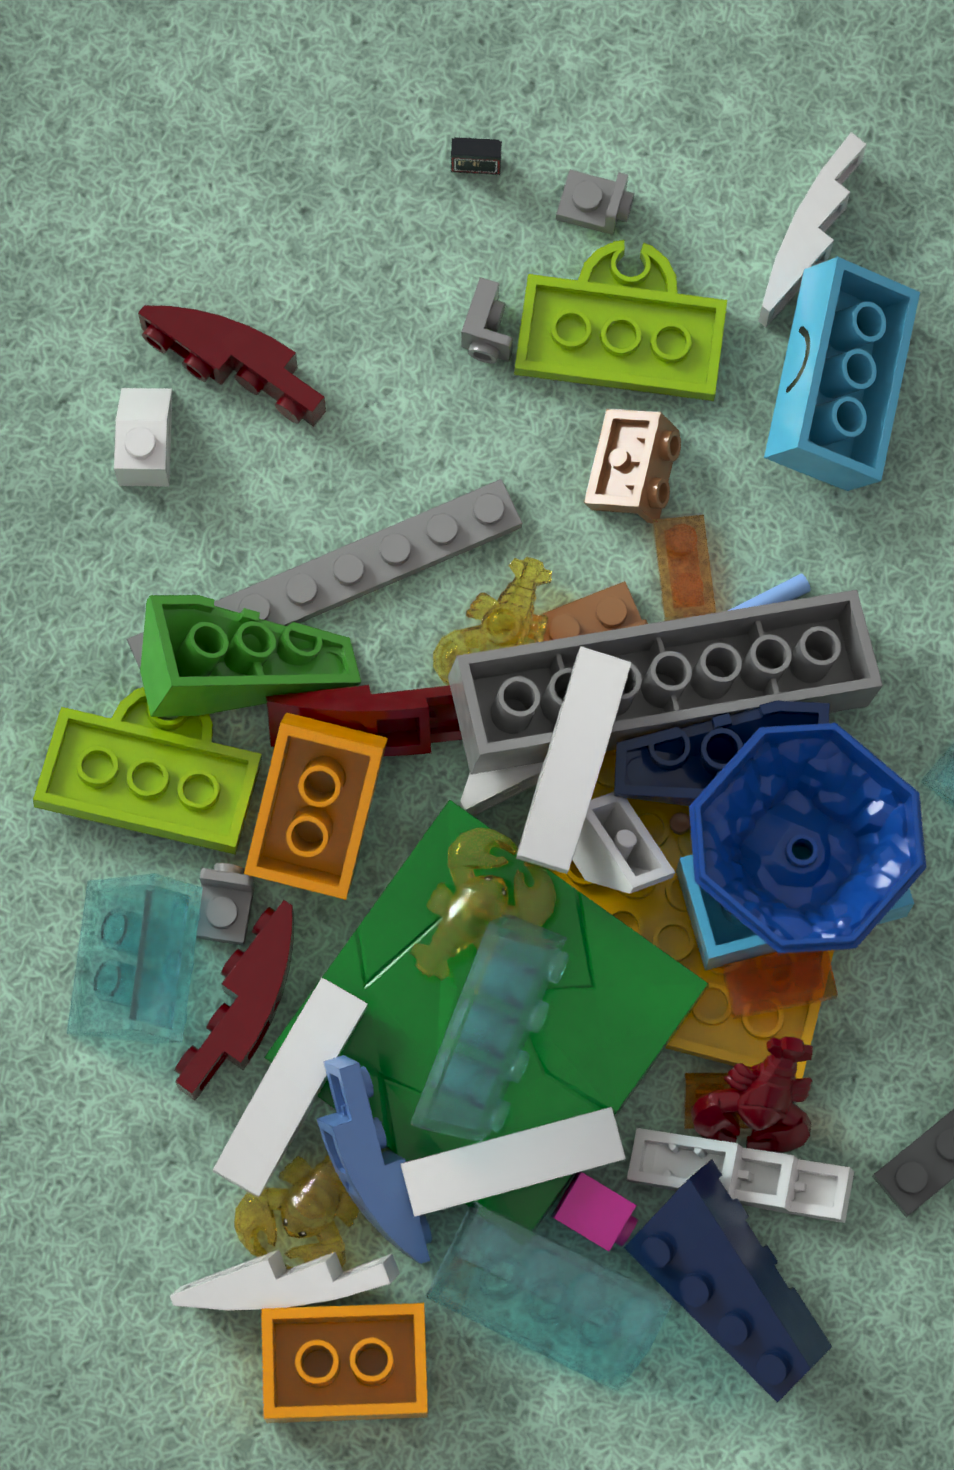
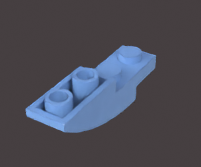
M344 1055L323 1061L336 1113L317 1118L325 1148L337 1175L365 1218L387 1241L403 1254L420 1264L430 1261L426 1244L432 1242V1234L424 1214L414 1217L400 1165L406 1161L389 1150L381 1152V1149L386 1148L387 1145L386 1136L380 1120L372 1116L368 1098L373 1097L374 1089L365 1066H360L359 1062Z

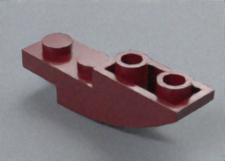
M144 305L138 312L141 328L144 330L142 337L146 342L161 353H166L171 349L184 358L182 362L183 367L200 381L206 382L210 377L222 385L234 370L237 372L234 377L242 387L255 395H258L261 391L267 393L277 400L275 403L276 409L296 424L303 419L314 427L326 412L325 397L293 375L298 368L296 352L276 339L243 323L196 309Z
M369 685L266 696L271 747H275L279 726L286 712L386 737L388 740L384 756L431 753V743L462 740L450 685L371 694Z
M285 900L282 901L276 911L268 907L263 912L252 929V933L256 935V938L245 952L237 949L224 965L221 975L225 979L221 985L224 993L235 1001L231 1006L223 1003L217 1009L206 1026V1029L211 1032L199 1049L192 1045L182 1056L175 1068V1072L180 1074L175 1081L178 1089L194 1101H196L226 1059L244 1071L262 1043L274 1019L285 989L294 943L293 906Z

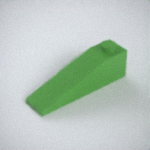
M150 595L146 601L140 673L151 717L200 716L267 704L266 696L359 686L362 683L349 637L296 622L284 626L260 619V612L243 608L241 613L214 606V599L200 595Z

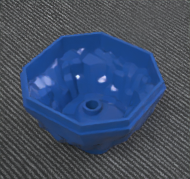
M837 723L759 727L689 806L695 883L717 900L726 912L753 931L777 953L856 949L926 869L920 793ZM795 845L804 846L812 855L805 860L798 859L793 855L792 847Z

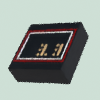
M452 138L451 172L500 175L502 141L495 139Z

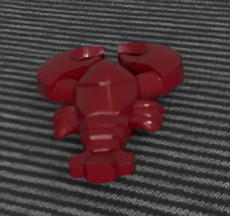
M785 1036L782 1039L772 1037L766 1043L767 1051L771 1055H768L763 1062L750 1068L743 1063H737L728 1072V1075L724 1076V1081L731 1088L712 1091L698 1098L690 1111L695 1131L706 1139L736 1143V1136L740 1135L739 1120L735 1114L737 1112L744 1124L752 1130L751 1136H747L746 1148L784 1153L803 1146L810 1137L812 1123L807 1113L794 1102H803L807 1099L811 1090L812 1079L810 1077L795 1078L797 1062L812 1060V1046L804 1044L802 1039Z

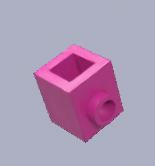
M583 1172L575 1174L551 1214L552 1218L608 1252L614 1243L622 1247L638 1222V1219L631 1215L637 1205Z

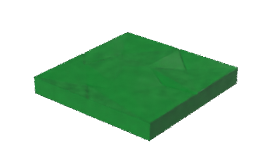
M450 799L322 976L327 981L368 1003L365 1013L344 1046L340 1056L344 1055L351 1058L367 1069L374 1089L373 1097L368 1098L372 1116L377 1117L383 1126L387 1142L386 1147L404 1158L405 1161L417 1160L612 1107L616 1117L709 987V984L550 870L517 859L518 848ZM486 876H491L493 880L488 881L484 878ZM502 888L506 889V896H503ZM314 989L264 1058L269 1062H273ZM327 1079L317 1097L335 1109ZM576 1173L464 1204L520 1245H525Z

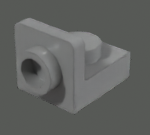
M569 170L556 213V220L614 235L617 221H628L635 193L627 191L628 175L618 172L615 182Z
M480 277L461 331V347L469 349L468 354L481 362L496 363L497 359L509 362L512 355L513 338L497 333L505 309V303L498 301L499 283Z
M215 863L214 870L201 868L199 878L201 887L192 930L193 938L244 946L255 889L253 877L244 874L245 868L228 863Z

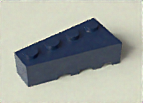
M711 1159L687 1179L624 1248L778 1403L832 1348V1345L794 1287L789 1288L775 1267L778 1263L777 1259L768 1245L762 1247L746 1222V1219L749 1217L737 1198L732 1200L719 1180L722 1176L720 1170Z

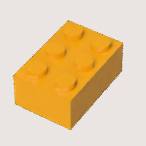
M286 712L279 726L244 874L346 900L352 885L388 738Z
M424 1303L261 1309L263 1411L266 1423L428 1418Z

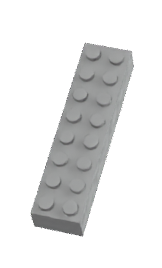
M857 590L458 655L448 675L471 775L544 762L559 710L565 698L575 659L581 646L631 662L606 751L616 750L617 742L674 727L683 728L712 720V717L727 713L733 715L759 708L761 704L777 700L830 703L829 713L867 707L883 686Z

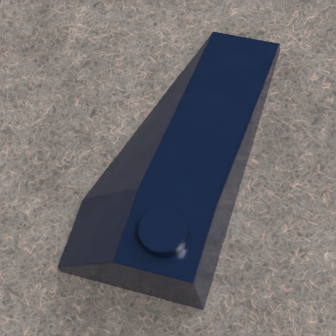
M777 700L761 704L759 708L733 715L727 713L712 717V720L683 728L674 727L617 742L614 796L690 806L759 727L829 723L830 703Z

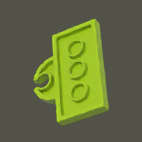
M624 240L614 241L598 248L584 262L578 280L528 274L514 375L714 401L727 300L678 294L676 274L669 260L653 246L643 243L640 251V260L645 269L641 274L634 277L621 274L616 267L617 263L624 257Z
M142 687L135 689L119 703L112 718L61 707L35 790L33 804L35 808L236 855L261 767L262 754L212 742L213 723L209 714L179 716L174 720H162L158 717H151L145 690Z

